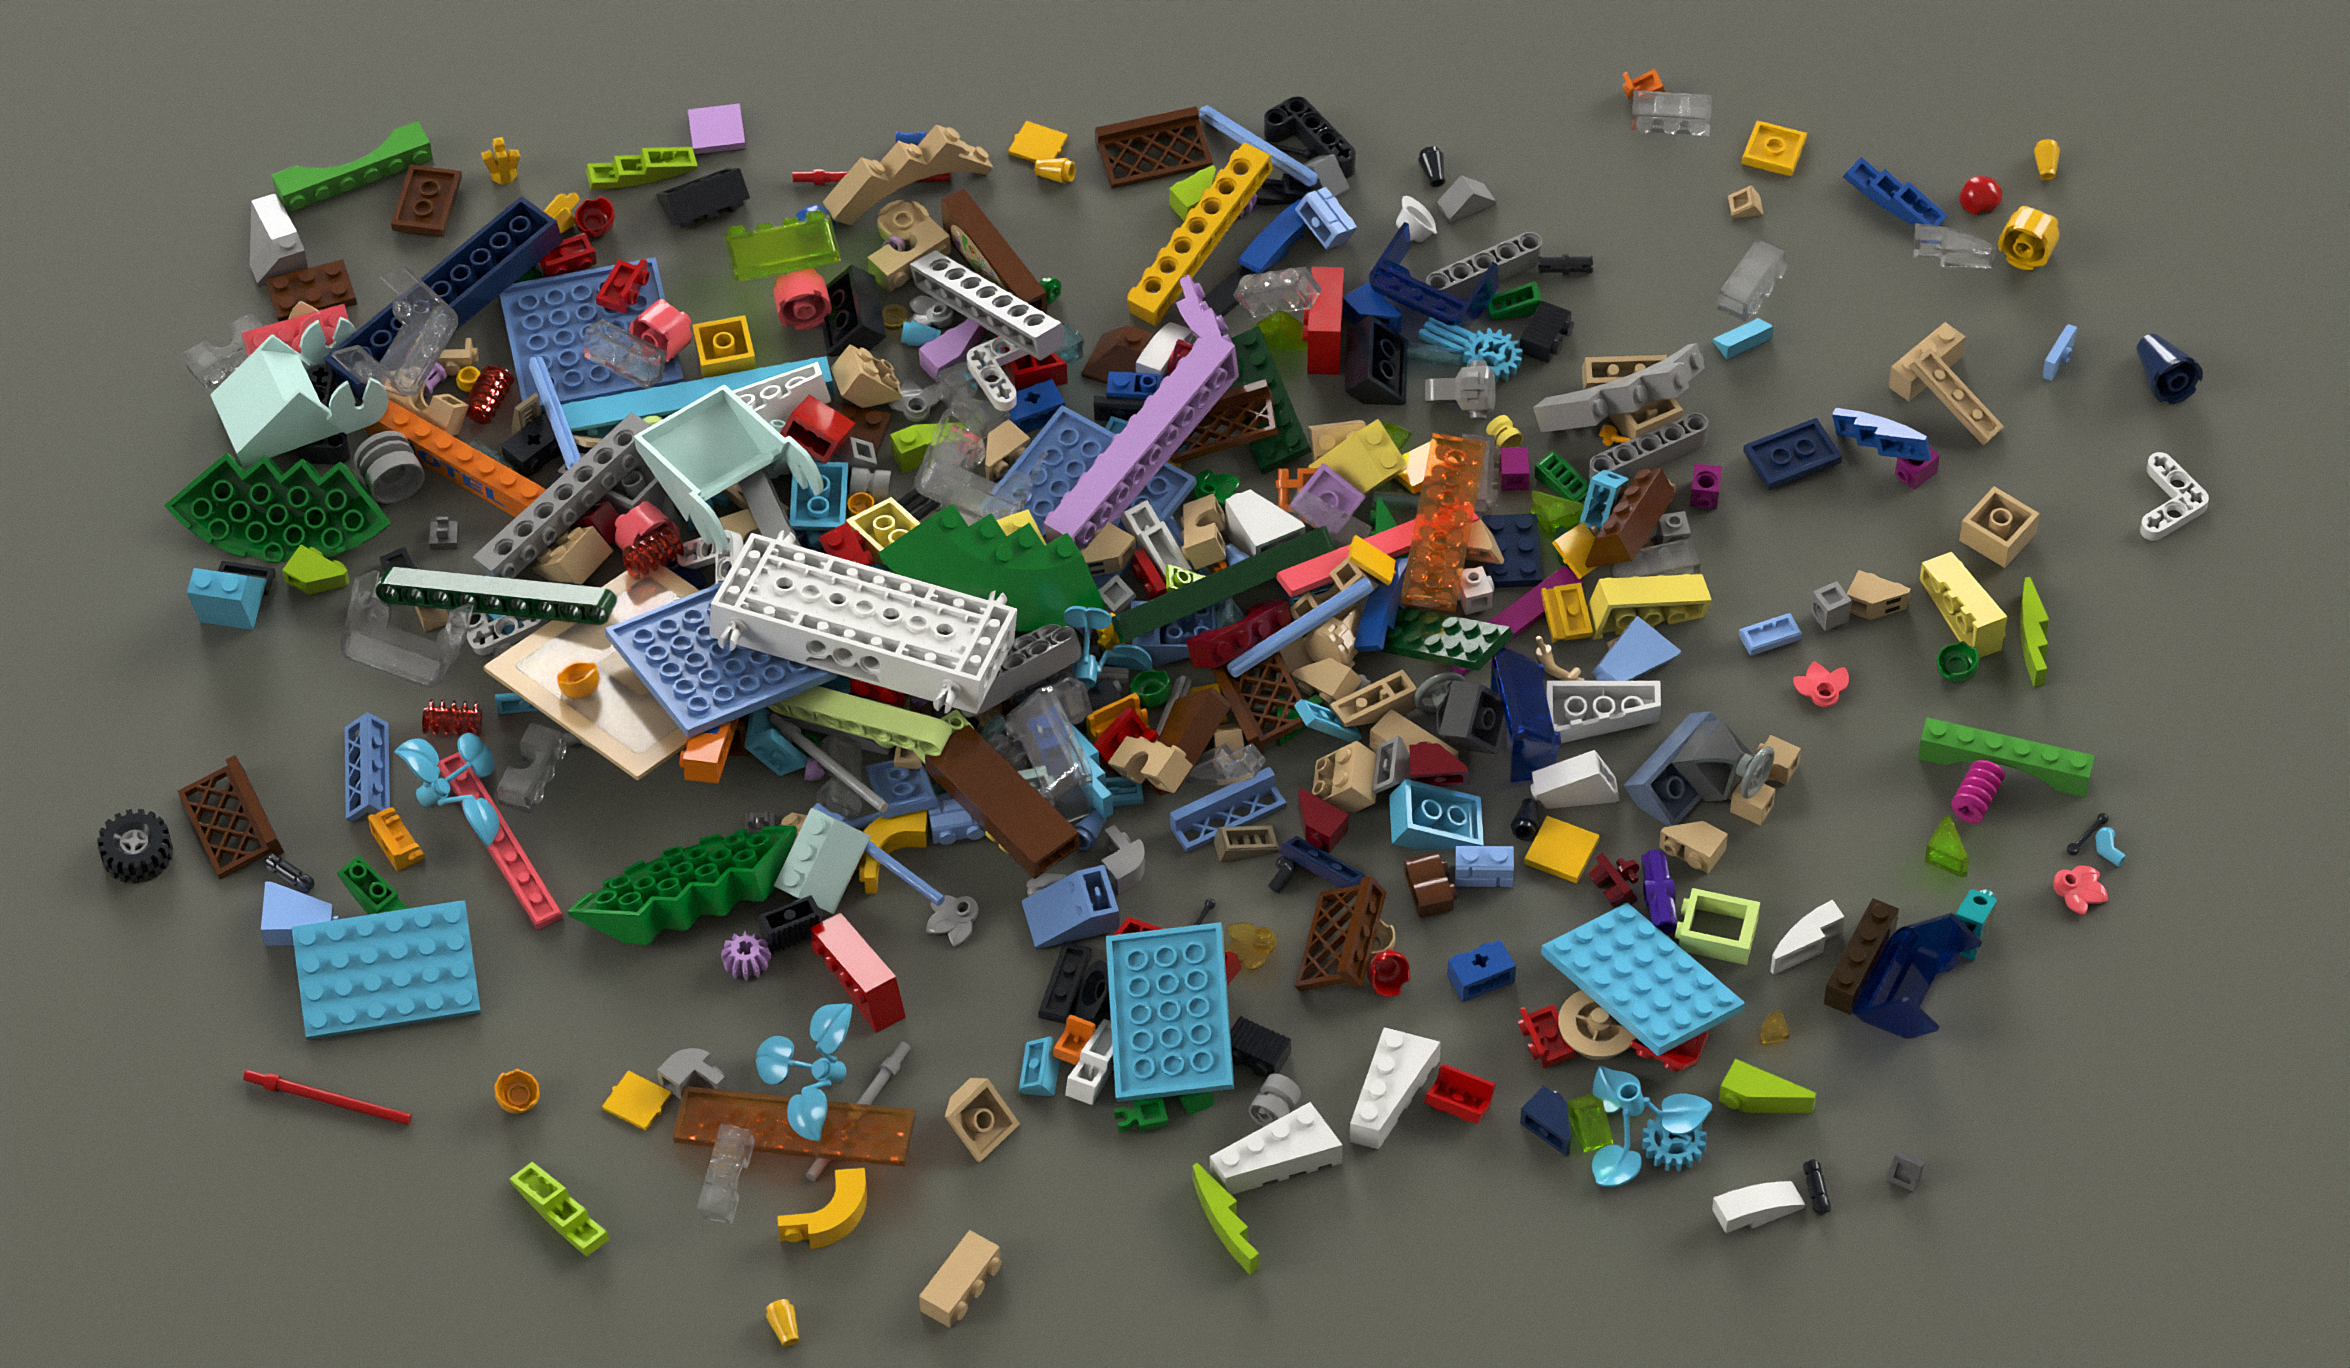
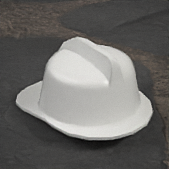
M1403 196V208L1396 220V225L1402 231L1401 237L1404 242L1409 243L1414 240L1421 243L1433 233L1437 234L1435 221L1430 212L1412 197Z

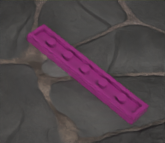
M1563 566L1487 623L1509 626L1514 636L1506 643L1508 644L1546 616L1541 598L1542 588L1552 589L1554 586L1581 583L1583 588L1584 581L1578 579L1567 566ZM1448 665L1462 676L1471 671V669Z

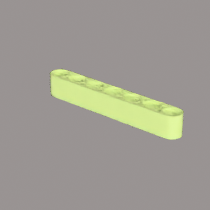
M820 686L767 706L775 713L931 756H939L952 733L951 726L941 719Z

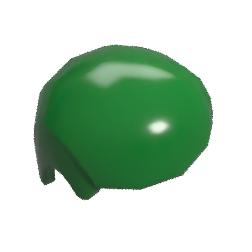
M1965 641L1948 644L1942 648L1936 658L1939 674L1953 683H1963L1973 678L1979 668L1977 648L1969 646Z
M1155 670L1142 671L1133 678L1130 684L1131 694L1136 692L1141 706L1146 708L1159 707L1170 698L1172 694V681L1165 670L1160 672Z

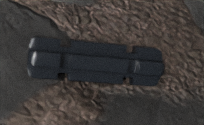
M1053 674L1045 680L1042 679L1026 687L1024 690L1014 693L1011 696V701L1016 708L1020 709L1026 706L1027 703H1032L1048 695V693L1059 690L1062 682L1059 680L1058 675Z
M272 853L266 858L265 864L267 869L273 873L278 872L277 875L291 885H298L297 889L303 893H309L314 887L315 883L312 877L307 874L302 875L303 871L286 860L282 861L283 858L277 854Z
M1810 1159L1803 1164L1804 1173L1808 1175L1806 1182L1810 1198L1814 1199L1812 1201L1814 1212L1818 1215H1824L1831 1211L1830 1200L1827 1199L1828 1192L1824 1176L1820 1175L1822 1173L1821 1164L1816 1159Z

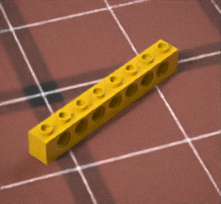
M1245 142L1238 150L1236 149L1231 154L1229 163L1224 169L1219 170L1212 186L1204 190L1200 202L1195 208L1190 209L1183 225L1175 229L1171 241L1166 247L1161 248L1156 261L1144 271L1142 280L1129 291L1127 302L1130 314L1157 327L1183 292L1179 279L1187 275L1191 279L1195 276L1272 172L1271 155Z

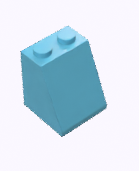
M194 568L187 594L200 622L254 630L267 580L266 578Z

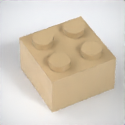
M1994 486L1962 520L1959 541L2005 568L2036 535L2040 513Z

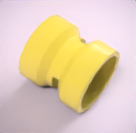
M1506 415L1496 417L1486 428V433L1492 440L1496 441L1499 449L1519 447L1523 441V435L1517 428H1513L1512 421Z

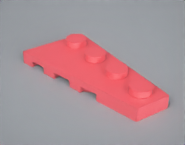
M337 305L242 332L248 357L271 334L291 347L294 338L300 334L301 323L314 313H321L323 327L336 328L340 317L349 320L345 305Z

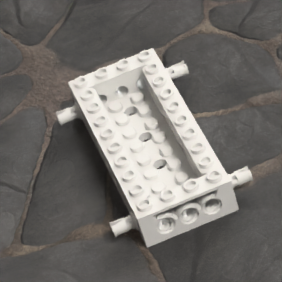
M784 530L780 531L776 540L751 533L711 602L709 637L718 639V644L722 649L728 643H730V651L734 650L736 645L930 700L933 701V706L937 711L944 704L945 713H948L951 707L975 714L978 713L1014 643L1017 608L1005 605L1007 597L1004 593H1001L997 600H995L996 591H992L988 600L793 545L796 538L791 532L784 539Z

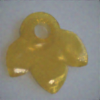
M1248 922L1234 923L1226 927L1228 934L1234 941L1224 949V952L1231 951L1238 954L1240 963L1244 962L1247 970H1255L1263 966L1267 961L1268 954L1272 953L1277 947V936L1267 927L1256 928ZM1265 941V942H1267V943H1265V944H1260L1259 942Z

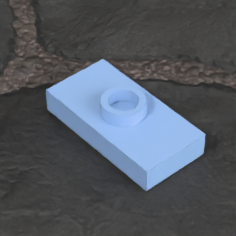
M2070 324L2066 325L2045 359L2043 378L2052 381L2062 363H2068L2073 352L2072 347L2074 346L2077 327Z
M1791 613L1739 629V636L1750 656L1801 640L1802 633Z

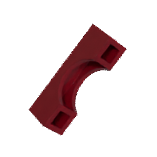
M1264 600L1246 609L1247 617L1226 627L1205 630L1186 640L1193 667L1216 668L1245 653L1291 624L1293 618L1288 601Z

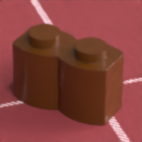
M1438 852L1405 859L1404 873L1419 917L1453 910V901L1457 900L1455 885L1448 882L1449 869L1446 860H1441Z

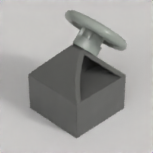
M1455 672L1437 674L1421 684L1414 695V704L1422 712H1437L1436 721L1439 735L1469 751L1498 753L1511 702L1510 699L1480 683L1466 682L1461 674ZM1447 681L1443 685L1430 689L1432 686L1440 682ZM1431 697L1434 704H1425L1422 698Z
M1721 719L1701 722L1671 763L1705 802L1727 800L1742 778L1741 795L1748 799L1753 797L1765 783L1773 766L1775 754L1773 748L1767 746L1762 748L1754 757Z

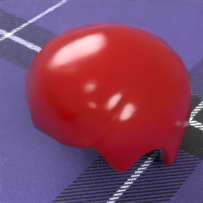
M1974 176L1968 179L1959 194V202L1965 210L1973 215H1977L1984 210L1991 213L2002 202V190L1998 182L1993 178Z
M599 196L594 200L585 199L575 211L574 222L578 231L583 234L586 233L588 237H601L612 229L615 211L612 203L603 196Z
M1394 950L1383 951L1376 954L1370 960L1367 969V979L1378 995L1386 998L1398 996L1401 994L1403 984L1410 981V964L1402 953Z

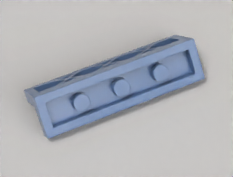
M368 712L345 726L346 820L354 822L366 813L375 815L390 808L388 722ZM360 729V732L355 740V732ZM359 751H360V756L358 757V759H357V761H356V763H355V759H356V757H357V755H358V753H359ZM360 775V779L355 787V782ZM361 796V805L356 808V804Z
M1268 767L1170 812V829L1185 852L1189 853L1214 841L1218 828L1209 827L1210 821L1216 818L1226 820L1223 827L1247 826L1286 808V801L1275 787V774ZM1271 794L1276 801L1270 805L1258 803L1261 797ZM1237 808L1251 809L1250 814L1247 816L1233 815ZM1194 830L1201 832L1199 838L1188 842L1183 833Z

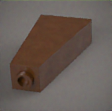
M1213 687L1175 699L1158 741L1171 748L1174 745L1186 753L1185 758L1193 765V768L1230 709L1231 703ZM1192 768L1190 769V771L1188 772V774L1186 775V777L1184 778V780L1181 782V784L1179 785V787L1177 788V790H1179V789L1181 788V786L1183 785V783H1184V781L1186 780L1187 776H1188L1189 773L1191 772ZM1145 778L1144 782L1150 786L1152 791L1159 794L1160 796L1171 793L1168 791L1157 789L1147 778Z

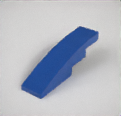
M1863 157L1843 176L1845 180L1885 210L1930 234L1948 217L1945 212L1909 181L1903 185L1886 169L1880 173Z
M1298 199L1279 214L1253 240L1238 258L1237 263L1261 274L1286 257L1289 246L1303 238L1305 228L1308 227L1295 211L1301 200Z
M1836 408L1832 414L1837 436L1856 438L1858 446L1877 448L1880 456L1930 461L1931 459L1927 436L1908 426L1860 411Z
M1412 557L1395 559L1394 570L1396 573L1389 586L1376 579L1379 586L1369 594L1360 619L1354 648L1357 651L1383 650L1387 630H1394L1397 611L1405 609L1414 565Z

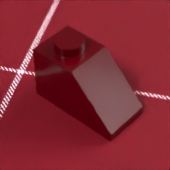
M609 501L595 503L569 528L574 530L578 527L586 528L593 526L607 544L611 546L616 543L615 532L617 528L615 527V521L620 515Z
M1423 741L1415 745H1409L1411 780L1438 787L1470 785L1467 766L1440 744Z
M1303 788L1298 791V811L1305 841L1330 853L1348 831L1349 814Z

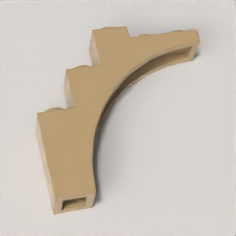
M935 125L918 146L898 141L881 162L861 157L825 198L823 204L830 212L833 220L852 226L878 201L917 180L950 172H974L988 175L993 166L988 160L989 155L981 147L975 148L960 141L959 134L951 127L945 128Z

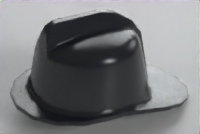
M1103 960L1095 961L1086 971L1082 986L1071 1010V1015L1089 1022L1097 1013L1104 1014L1110 1010L1108 965Z

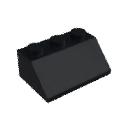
M729 167L656 194L657 200L672 225L680 224L681 228L695 224V219L704 216L705 219L715 217L720 214L719 210L725 207H729V210L744 206L743 201L750 199L740 168Z
M851 264L826 285L831 303V313L824 317L822 329L827 355L830 357L841 356L850 344L858 349L864 348L870 351L887 337L875 275Z
M1372 315L1347 329L1345 392L1362 404L1404 405L1406 403L1408 340Z

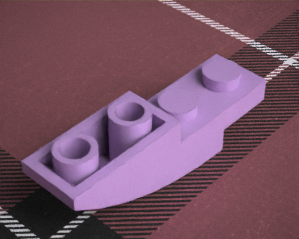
M1189 275L1179 279L1185 299L1176 302L1195 337L1197 339L1202 338L1207 331H1210L1232 343L1229 335H1225L1224 331L1228 330V327L1221 315L1217 317L1206 301L1203 302L1202 298L1206 296L1200 283L1195 284Z

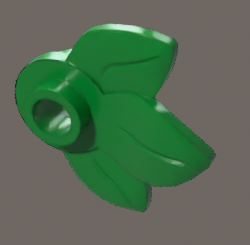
M1210 469L1203 470L1196 477L1197 486L1194 488L1193 495L1195 500L1214 493L1219 505L1225 507V499L1235 494L1234 492L1238 488L1240 481L1238 477L1229 473H1222L1217 476Z

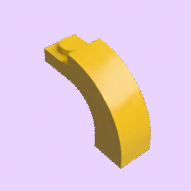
M925 809L884 819L880 816L869 824L863 832L871 836L869 841L887 854L905 847L927 848L928 811ZM864 851L856 867V870H860L859 881L865 882L866 894H877L881 863Z
M865 1168L835 1170V1194L831 1202L823 1209L808 1214L777 1216L780 1241L794 1243L809 1239L810 1249H818L834 1244L847 1236L857 1226L866 1208L867 1185Z

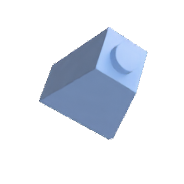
M1637 616L1626 627L1592 673L1596 676L1597 681H1633L1670 663L1680 654L1681 650Z
M265 882L261 933L265 946L294 945L291 928L293 926L340 919L339 916H335L333 905L273 882Z

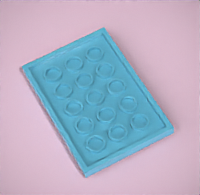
M465 900L291 927L307 1040L481 1013Z
M1628 902L1542 945L1541 955L1657 1056L1744 1011L1745 1002L1661 930L1655 927Z
M1221 922L1106 936L1117 1102L1234 1089L1224 938Z

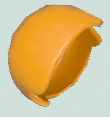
M574 662L556 675L557 684L561 692L572 699H580L592 695L600 681V675L594 662Z
M519 1069L501 1073L494 1085L495 1100L501 1109L511 1114H522L535 1107L540 1096L539 1084L531 1074Z

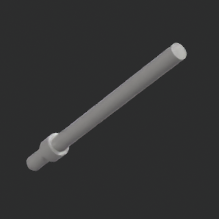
M772 713L769 716L768 721L781 731V736L787 741L796 743L879 812L884 813L888 809L889 804L801 734V729L792 722L788 723L777 713Z
M901 1042L891 1057L885 1058L879 1067L880 1072L806 1173L808 1179L813 1182L817 1180L890 1077L893 1078L899 1071L901 1061L911 1049L907 1043Z

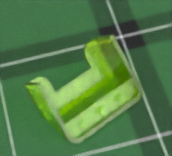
M821 210L806 212V217L802 218L801 221L798 220V217L783 219V224L772 226V222L757 224L755 230L746 229L743 225L728 227V232L722 233L730 276L735 281H744L841 261L831 217L827 213L824 214Z

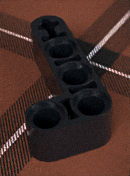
M1290 97L1265 112L1264 136L1270 142L1278 143L1295 135L1307 148L1312 150L1316 157L1335 155L1345 179L1354 175L1356 163L1355 149L1304 97Z
M318 364L310 369L308 377L320 402L329 408L331 396L336 390L333 371L328 365ZM344 432L298 448L300 459L303 458L311 464L336 465L340 461L345 463L350 458L348 439Z

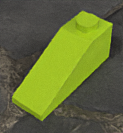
M965 422L917 424L890 434L891 454L904 474L957 453V445L962 439H973L975 441L976 439Z
M1735 1059L1720 1086L1719 1101L1731 1109H1738L1745 1113H1812L1815 1108L1816 1093Z

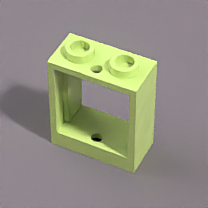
M1692 888L1690 899L1684 898L1681 915L1685 916L1684 922L1678 921L1675 939H1680L1679 947L1687 953L1747 965L1759 919L1760 902ZM1699 909L1744 919L1739 941L1690 931L1695 910Z

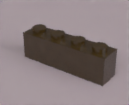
M1872 898L1826 984L1825 1005L1851 1015L1897 927L1899 908Z

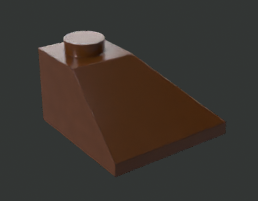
M1125 325L1102 334L1082 371V377L1107 384L1109 371L1136 373V361L1152 339L1151 332Z

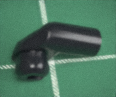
M1285 856L1278 858L1276 866L1279 871L1268 884V887L1277 894H1280L1296 869V862Z

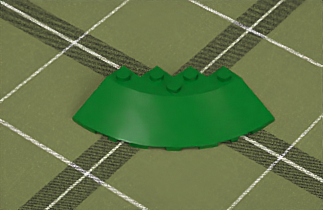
M226 452L164 505L182 525L209 544L237 556L261 558L265 562L281 563V561L288 562L300 545L308 549L310 547L317 549L325 558L336 556L362 545L392 525L366 487L349 466L341 461L321 477L312 464L303 458L287 472L283 473L276 463L265 455L248 470H245L236 457Z
M952 503L878 552L880 558L894 574L988 600L992 591H996L995 600H997L1001 593H1004L1007 597L1005 605L1017 608L1015 633L1028 634L1050 624H1056L1061 627L1069 626L1065 622L1064 615L1065 611L1072 606L1107 610L1085 559L1068 532L1047 545L1043 544L1030 523L1006 536L992 513L968 526Z
M766 826L762 828V832L748 833L747 829H740L736 833L722 838L721 833L699 838L700 844L684 849L678 845L666 849L661 853L662 857L646 864L643 860L623 869L624 875L614 879L608 878L603 881L602 889L595 894L588 892L567 911L568 915L623 943L641 946L649 945L662 929L688 930L701 914L714 915L716 917L726 916L739 900L761 902L768 898L776 888L774 884L790 853L797 828L796 826Z

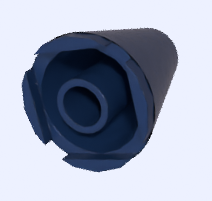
M2157 334L2146 335L2139 341L2137 353L2151 391L2159 402L2168 401L2169 404H2176L2194 394L2197 390L2195 385L2198 380L2201 382L2203 378V370L2196 360Z

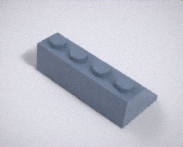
M1711 711L1690 713L1623 785L1638 808L1668 827L1677 825L1702 798L1671 762L1701 722L1717 720Z

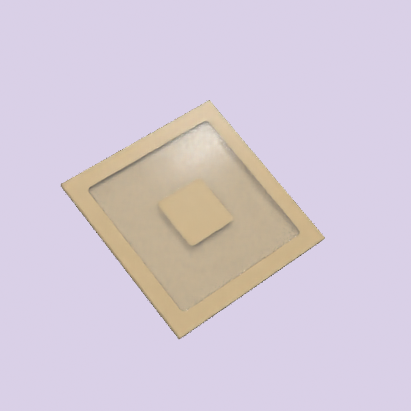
M647 556L601 587L611 590L617 597V604L605 624L595 625L552 620L483 666L486 673L637 781L686 747V736L605 637V628L700 591L650 556ZM574 662H594L600 675L597 689L592 695L585 698L572 699L564 695L557 684L556 675Z

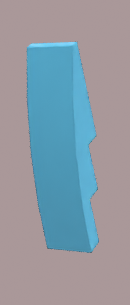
M1066 719L1062 721V727L1068 741L1071 769L1089 802L1105 819L1113 814V801L1111 792L1106 788L1105 772L1100 768L1099 751Z

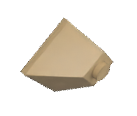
M970 1078L950 1097L945 1118L977 1162H981L1020 1125L988 1078Z

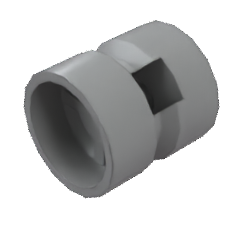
M853 467L849 498L855 493L863 492L873 497L875 505L889 499L892 472L876 469L874 473H870L867 468Z
M1270 1074L1262 1085L1260 1093L1256 1095L1249 1106V1114L1257 1123L1265 1127L1290 1113L1301 1097V1090L1289 1078L1280 1074Z

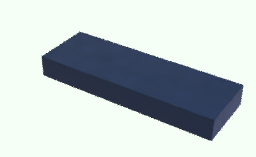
M1298 836L1282 844L1279 852L1339 888L1360 885L1362 877H1367L1360 871Z

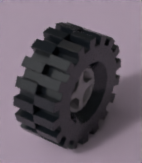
M132 809L126 810L127 815L121 816L119 812L114 815V821L108 819L105 822L106 829L101 827L99 831L100 837L97 838L99 853L106 872L110 871V875L114 879L119 876L120 881L127 883L129 878L133 884L139 883L140 878H144L145 882L150 881V875L152 874L158 877L162 874L160 868L167 869L169 866L168 859L172 860L173 845L167 824H164V820L160 816L156 818V814L152 811H149L146 815L144 809H138L137 813H133Z

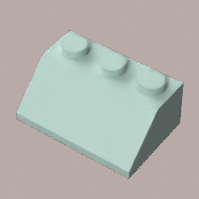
M811 808L774 886L799 899L812 895L819 908L834 914L871 836Z

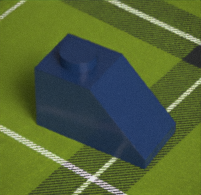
M1543 1085L1521 1108L1520 1124L1564 1156H1567L1570 1153L1571 1144L1567 1102L1560 1093L1551 1091Z

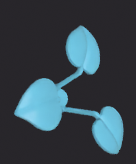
M1072 606L1065 611L1064 619L1069 626L1075 628L1085 627L1084 653L1078 661L1072 664L1074 684L1081 688L1094 687L1097 674L1102 673V667L1105 662L1111 667H1127L1129 670L1141 671L1153 670L1150 655L1141 647L1128 644L1115 645L1112 651L1106 650L1098 663L1095 656L1089 654L1090 628L1103 629L1110 626L1112 621L1111 615L1099 608L1090 607L1086 609L1082 606Z
M472 733L463 734L458 739L457 745L461 757L467 763L444 779L438 778L440 769L437 767L439 757L435 749L427 741L411 739L401 744L394 753L399 755L413 773L423 781V786L416 791L419 803L425 808H430L437 803L439 806H443L446 803L463 801L462 808L467 820L485 847L490 846L499 830L500 824L499 817L493 806L484 798L476 800L473 795L446 798L450 792L449 782L471 767L480 778L486 777L493 772L495 761L488 746Z
M848 1003L822 1006L812 1017L810 1035L814 1041L818 1042L816 1049L825 1058H820L813 1064L791 1060L794 1053V1045L788 1038L782 1036H773L766 1039L760 1045L756 1054L759 1076L767 1084L779 1085L784 1082L789 1075L790 1065L810 1069L815 1079L821 1081L803 1087L802 1095H794L790 1099L787 1108V1118L790 1126L797 1134L809 1140L821 1141V1131L827 1114V1098L818 1088L830 1087L831 1084H840L846 1076L844 1063L837 1061V1057L830 1054L839 1050L846 1037L853 1006Z
M1599 1066L1593 1083L1594 1102L1599 1110L1608 1114L1616 1113L1622 1108L1625 1145L1624 1148L1618 1145H1608L1601 1148L1595 1154L1592 1161V1171L1596 1183L1603 1187L1620 1186L1631 1181L1640 1171L1642 1165L1640 1154L1635 1151H1629L1630 1116L1640 1115L1645 1106H1647L1656 1116L1663 1117L1662 1126L1667 1132L1675 1135H1685L1696 1130L1712 1111V1104L1706 1099L1695 1095L1674 1094L1663 1100V1111L1658 1110L1650 1102L1649 1097L1643 1098L1640 1082L1634 1075Z

